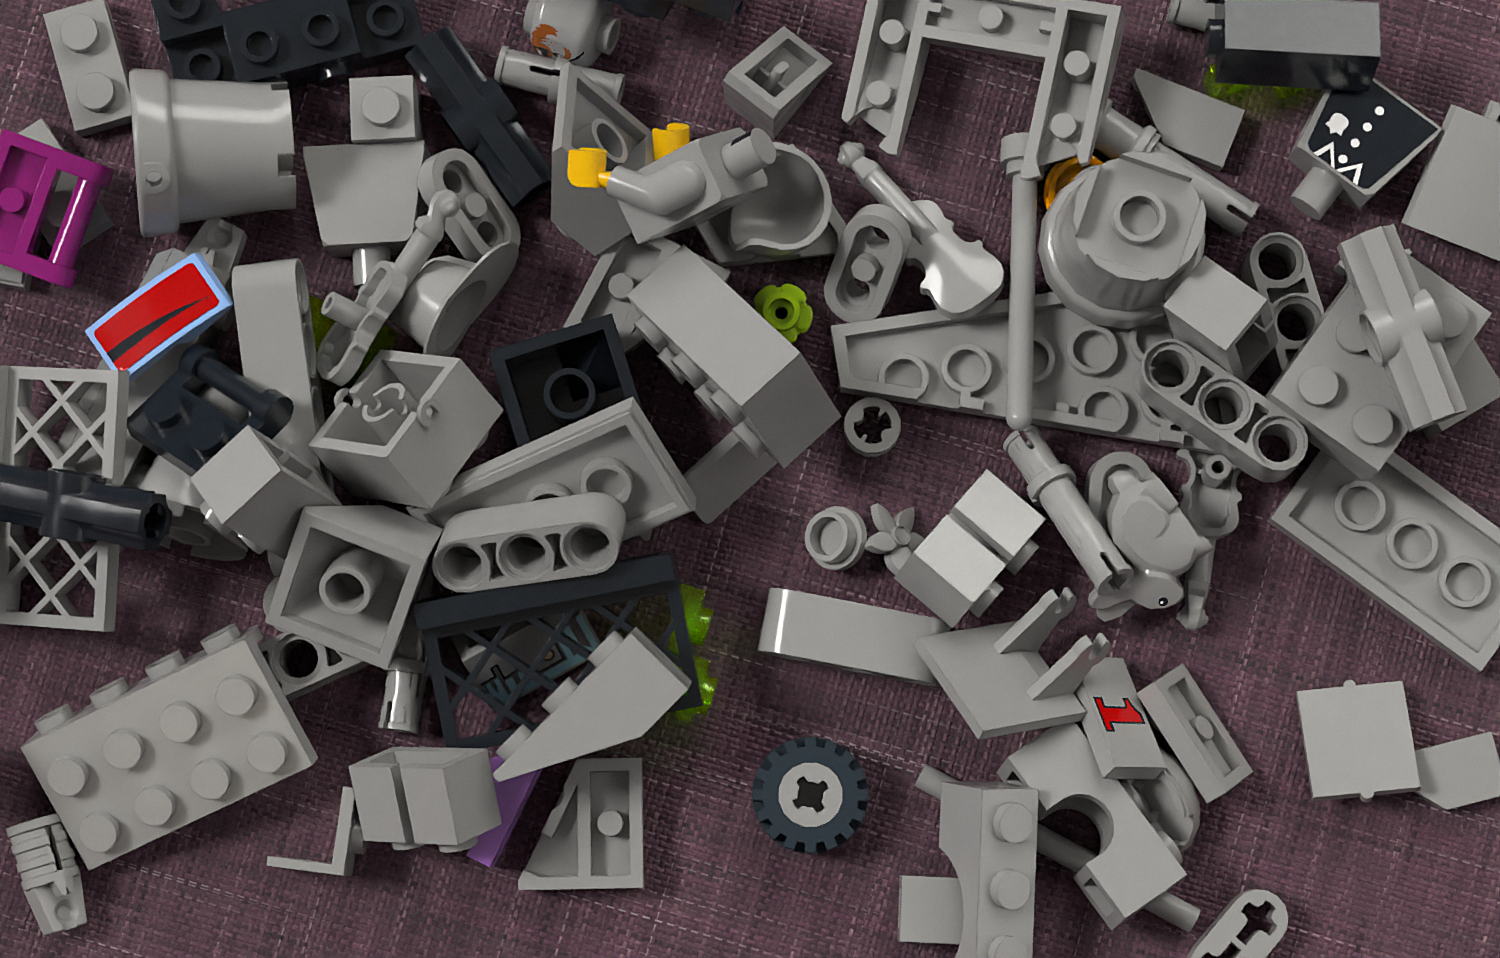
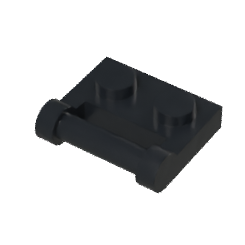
M195 343L182 354L179 361V369L127 418L126 428L132 438L192 477L247 425L272 440L290 421L294 405L289 397L278 390H264L221 363L220 355L203 343ZM209 385L250 411L251 416L240 425L197 397V395Z

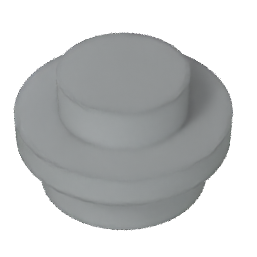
M841 506L829 507L816 514L807 525L805 531L806 548L814 560L826 569L846 570L858 562L865 550L864 547L867 541L866 526L860 515L852 509Z

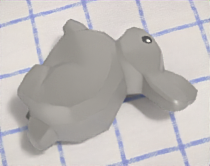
M1118 470L1108 477V488L1113 494L1107 509L1108 536L1125 562L1133 569L1134 577L1120 591L1112 579L1108 582L1114 591V594L1109 596L1099 595L1095 588L1091 591L1088 598L1089 606L1096 609L1097 617L1104 622L1122 616L1134 605L1148 609H1163L1179 604L1185 596L1184 588L1178 577L1187 572L1196 559L1205 556L1214 549L1200 531L1194 530L1179 509V503L1154 472L1136 477L1132 472Z

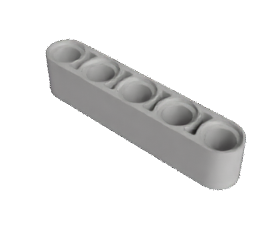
M299 258L235 266L232 271V292L243 376L262 389H276L293 401L294 410L290 421L272 440L278 443L282 450L285 448L314 466L335 494L332 472L307 446L325 423L320 376L317 368V353L308 285L303 264ZM267 550L271 571L275 577H280L285 560Z

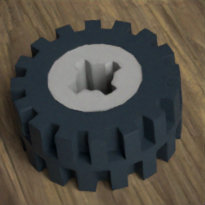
M803 737L783 743L764 759L754 779L752 802L759 824L773 841L795 852L821 853L840 846L856 832L866 813L868 787L862 767L848 750L828 739Z

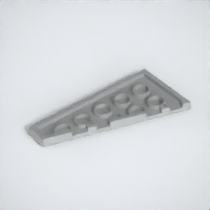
M1054 292L1035 295L1031 424L1219 455L1148 406L1138 396L1136 391L1135 373L1146 350L1155 342L1163 339H1175L1167 315L1159 321L1129 329L1095 325L1067 309ZM1009 299L993 301L976 315L961 320L945 317L937 309L831 325L830 332L840 393L864 397H879L888 401L1006 420ZM1158 362L1150 367L1153 379L1164 387H1176L1183 383L1182 374L1174 364ZM1212 398L1204 402L1205 412L1213 422L1226 425L1235 422L1233 406L1228 401L1221 398Z

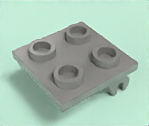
M1068 587L1063 589L1060 597L1057 596L1053 589L1046 592L1038 603L1019 621L917 637L914 648L978 740L1083 720L1087 711L1074 695V691L1091 668L1108 655L1111 649L1109 641L1103 633H1099L1093 643L1085 635L1051 668L1048 667L1038 653L1040 646L1058 621L1066 617L1076 606L1077 599Z

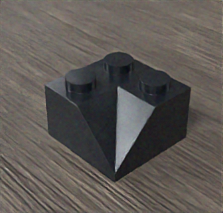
M612 313L489 351L518 448L631 397H634L642 410Z

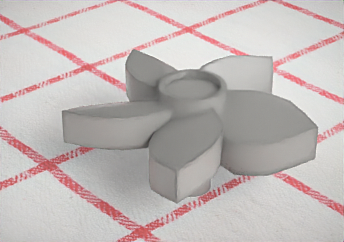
M876 503L870 506L873 522L879 532L867 538L864 549L876 554L885 553V564L896 575L925 539L919 534L911 532L915 517L914 507L898 512L893 518L882 505Z

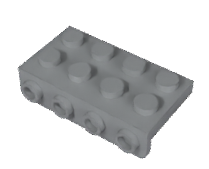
M236 624L228 625L200 642L204 650L185 659L180 651L172 652L145 668L148 677L129 686L124 677L116 679L89 695L92 704L75 712L72 711L69 704H65L48 712L34 722L38 731L20 748L88 870H92L312 766L318 759L315 750L257 645L264 637L258 625L241 632Z

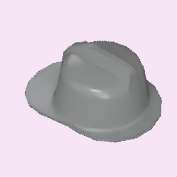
M511 241L501 243L487 252L477 263L449 255L430 259L425 262L395 310L389 315V318L394 325L402 329L424 348L423 354L450 357L470 325L507 282L519 255L518 245Z

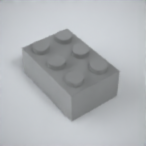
M685 244L678 248L626 295L641 316L634 323L635 328L659 352L657 358L680 384L688 381L696 389L694 391L695 396L717 420L720 421L725 417L734 426L731 430L756 458L766 451L785 469L841 418L840 413L801 352Z
M1406 253L1419 289H1425L1430 293L1439 310L1445 330V343L1442 347L1452 370L1492 313ZM1348 280L1264 397L1297 419L1304 426L1308 441L1364 481L1380 471L1407 433L1408 428L1384 366L1378 367L1374 363L1364 344L1358 320L1361 308Z

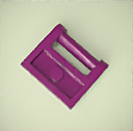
M3 128L0 135V264L72 289L78 274V270L73 269L75 260L102 186L109 188L115 169ZM64 171L77 176L78 180L48 260L34 255L32 252L60 174Z

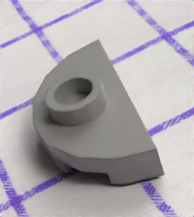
M1159 747L1167 768L1155 779L1125 780L1133 786L1140 796L1144 807L1141 812L1156 833L1158 831L1166 833L1176 844L1180 853H1182L1191 846L1200 826V801L1193 781L1175 757Z

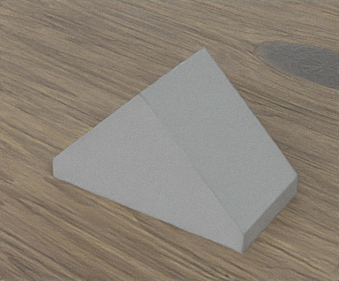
M783 26L727 73L723 80L724 103L755 127L765 131L774 140L825 76L833 63Z

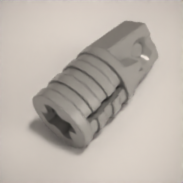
M57 813L6 828L7 836L12 844L11 850L17 861V871L21 875L23 891L44 936L56 934L87 923L79 866L75 862V852L73 847L71 848L69 841L71 838Z

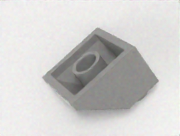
M569 61L560 68L552 147L551 221L565 237L575 240L596 256L632 233L617 199L607 196L605 187H576L570 183L567 176L568 151L571 149L579 150L582 147L606 149V171L612 172L618 165L637 171L655 161L652 131Z
M383 505L305 506L292 539L265 623L387 670L413 611V604L416 603L426 580L443 529Z

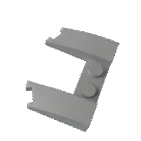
M867 0L841 118L851 126L861 117L885 136L878 147L890 157L899 158L931 44L1042 62L1044 66L1020 178L1023 181L1030 182L1042 179L1041 166L1078 156L1081 167L1090 165L1116 68L1126 24V16L1121 6L1087 0Z

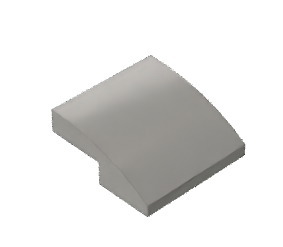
M1451 104L1441 127L1442 130L1437 136L1401 223L1500 261V122Z

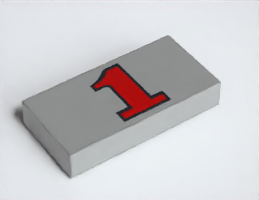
M1105 657L1101 662L1094 665L1074 691V695L1087 711L1081 722L1103 779H1155L1167 767L1140 699L1136 694V689L1124 659L1117 657Z

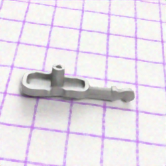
M846 141L842 144L838 154V163L851 168L860 184L869 191L879 204L892 207L906 219L911 230V244L905 258V263L908 266H917L925 274V278L920 284L921 294L930 296L935 307L943 316L955 320L972 317L990 305L1002 291L1004 286V270L1002 264L992 254L983 249L982 241L966 242L960 239L954 233V223L944 217L942 210L933 201H911L878 163L865 157V147L862 143Z
M444 189L435 193L431 199L428 214L417 218L415 222L417 229L396 261H379L372 268L364 285L358 290V295L354 302L334 291L325 298L321 313L336 322L323 338L317 353V368L322 378L341 387L354 376L388 316L395 310L438 242L442 240L446 218L454 217L459 211L461 201L455 192Z
M1180 449L1176 453V458L1187 465L1189 476L1188 482L1183 484L1179 490L1181 502L1178 507L1194 530L1200 531L1214 548L1205 556L1196 559L1185 574L1183 587L1185 606L1177 613L1176 618L1184 626L1185 630L1196 631L1208 623V616L1203 607L1210 589L1216 540L1230 535L1239 522L1237 504L1242 499V494L1238 492L1236 482L1238 475L1243 470L1232 464L1225 456Z

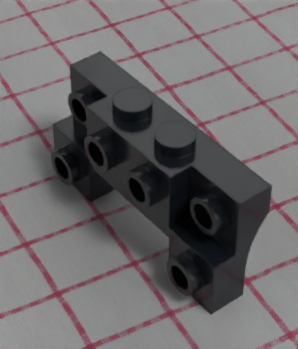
M150 0L160 40L166 48L174 79L256 83L287 82L290 97L295 94L294 88L315 82H319V85L322 87L341 85L349 82V78H355L356 71L404 59L416 42L425 37L414 0H268L226 12L222 11L220 0Z

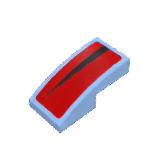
M193 253L128 296L86 329L85 333L111 370L129 371V382H133L177 344L192 342L234 307V301L201 253Z

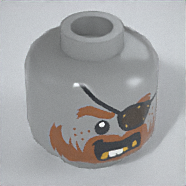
M529 0L524 15L523 30L524 33L530 35L532 47L538 54L552 59H556L557 56L568 59L573 65L589 67L599 58L601 53L608 55L612 53L620 35L621 19L613 16V3L607 0Z

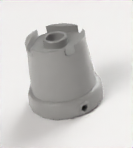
M130 70L129 88L140 233L143 237L175 233L178 231L181 223L269 210L296 209V175H291V171H293V155H295L287 82L256 83L169 79V75L163 70Z
M1135 150L1123 153L1119 158L1109 160L1102 166L1100 164L1086 167L1074 177L1072 182L1057 193L1042 219L1038 254L1046 283L1067 309L1095 325L1123 329L1153 323L1166 316L1163 305L1167 302L1165 294L1169 285L1176 276L1187 268L1193 270L1203 258L1206 238L1204 233L1206 220L1203 198L1201 201L1199 200L1197 190L1190 183L1193 178L1183 166L1162 154Z

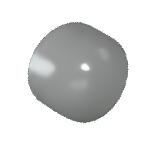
M773 142L776 150L775 162L763 168L768 179L767 187L730 208L728 241L733 250L764 257L788 256L806 249L820 237L831 215L832 197L823 171L803 151L784 143Z

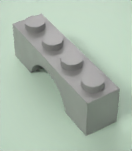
M998 781L941 782L939 848L948 856L955 868L961 886L964 909L962 937L955 958H1032L1039 789Z

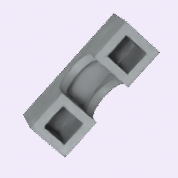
M1075 722L1052 726L1008 756L996 772L1004 783L1039 789L1038 822L1049 814L1061 809L1077 810L1094 822L1100 835L1098 856L1088 862L1073 879L1111 931L1173 888L1187 875L1180 865L1183 859L1178 847L1166 833L1162 831L1156 833L1141 812L1144 809L1143 803L1133 786L1125 779H1103L1083 726L1078 727Z

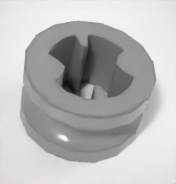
M866 397L857 401L849 408L844 419V437L848 446L855 453L865 457H878L888 453L895 446L901 431V419L897 410L890 402L879 397ZM867 411L879 412L877 420L880 421L885 416L890 425L889 429L882 431L880 442L876 444L866 443L867 435L864 434L859 438L854 430V426L862 424L864 412Z

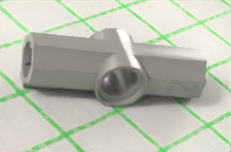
M1394 224L1379 226L1341 242L1337 249L1347 272L1350 285L1361 308L1358 320L1364 344L1374 363L1378 367L1384 366L1409 432L1435 425L1465 412L1467 408L1442 347L1445 343V330L1439 310L1430 293L1425 289H1419Z

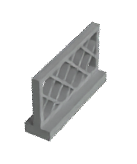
M0 365V462L28 467V453L38 444L53 463L51 468L76 471L73 466L93 446L103 460L102 476L107 477L106 483L123 485L130 372ZM33 380L43 381L57 399L53 406L39 420L31 411ZM62 382L74 383L67 389ZM94 383L107 384L105 412L93 423L77 401ZM67 413L83 435L64 454L48 432ZM0 521V624L100 632L115 631L120 545L98 541L86 553L78 542L44 536L31 549L23 538L24 525ZM59 542L75 565L56 583L41 563V560ZM30 572L46 595L30 612L19 611L21 581ZM84 576L95 589L94 617L81 616L66 596ZM56 607L60 614H51L49 612Z

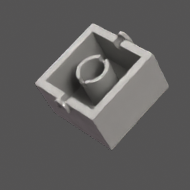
M380 349L352 388H342L336 393L334 397L336 409L307 446L352 496L432 509L435 503L448 493L453 484L454 477L470 455L484 444L489 435V429L503 412V409L460 358ZM346 395L353 401L352 406L349 403L343 402Z

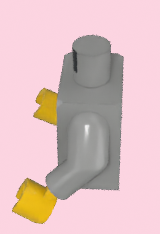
M669 123L667 130L652 129L653 156L655 161L643 168L633 171L618 165L612 172L606 171L607 150L582 147L579 150L571 149L568 151L567 176L570 183L576 187H605L607 196L617 199L637 244L700 225L766 188L768 179L763 168L775 162L776 150L770 137L760 128H754L746 133L738 127L690 142V126L688 124Z

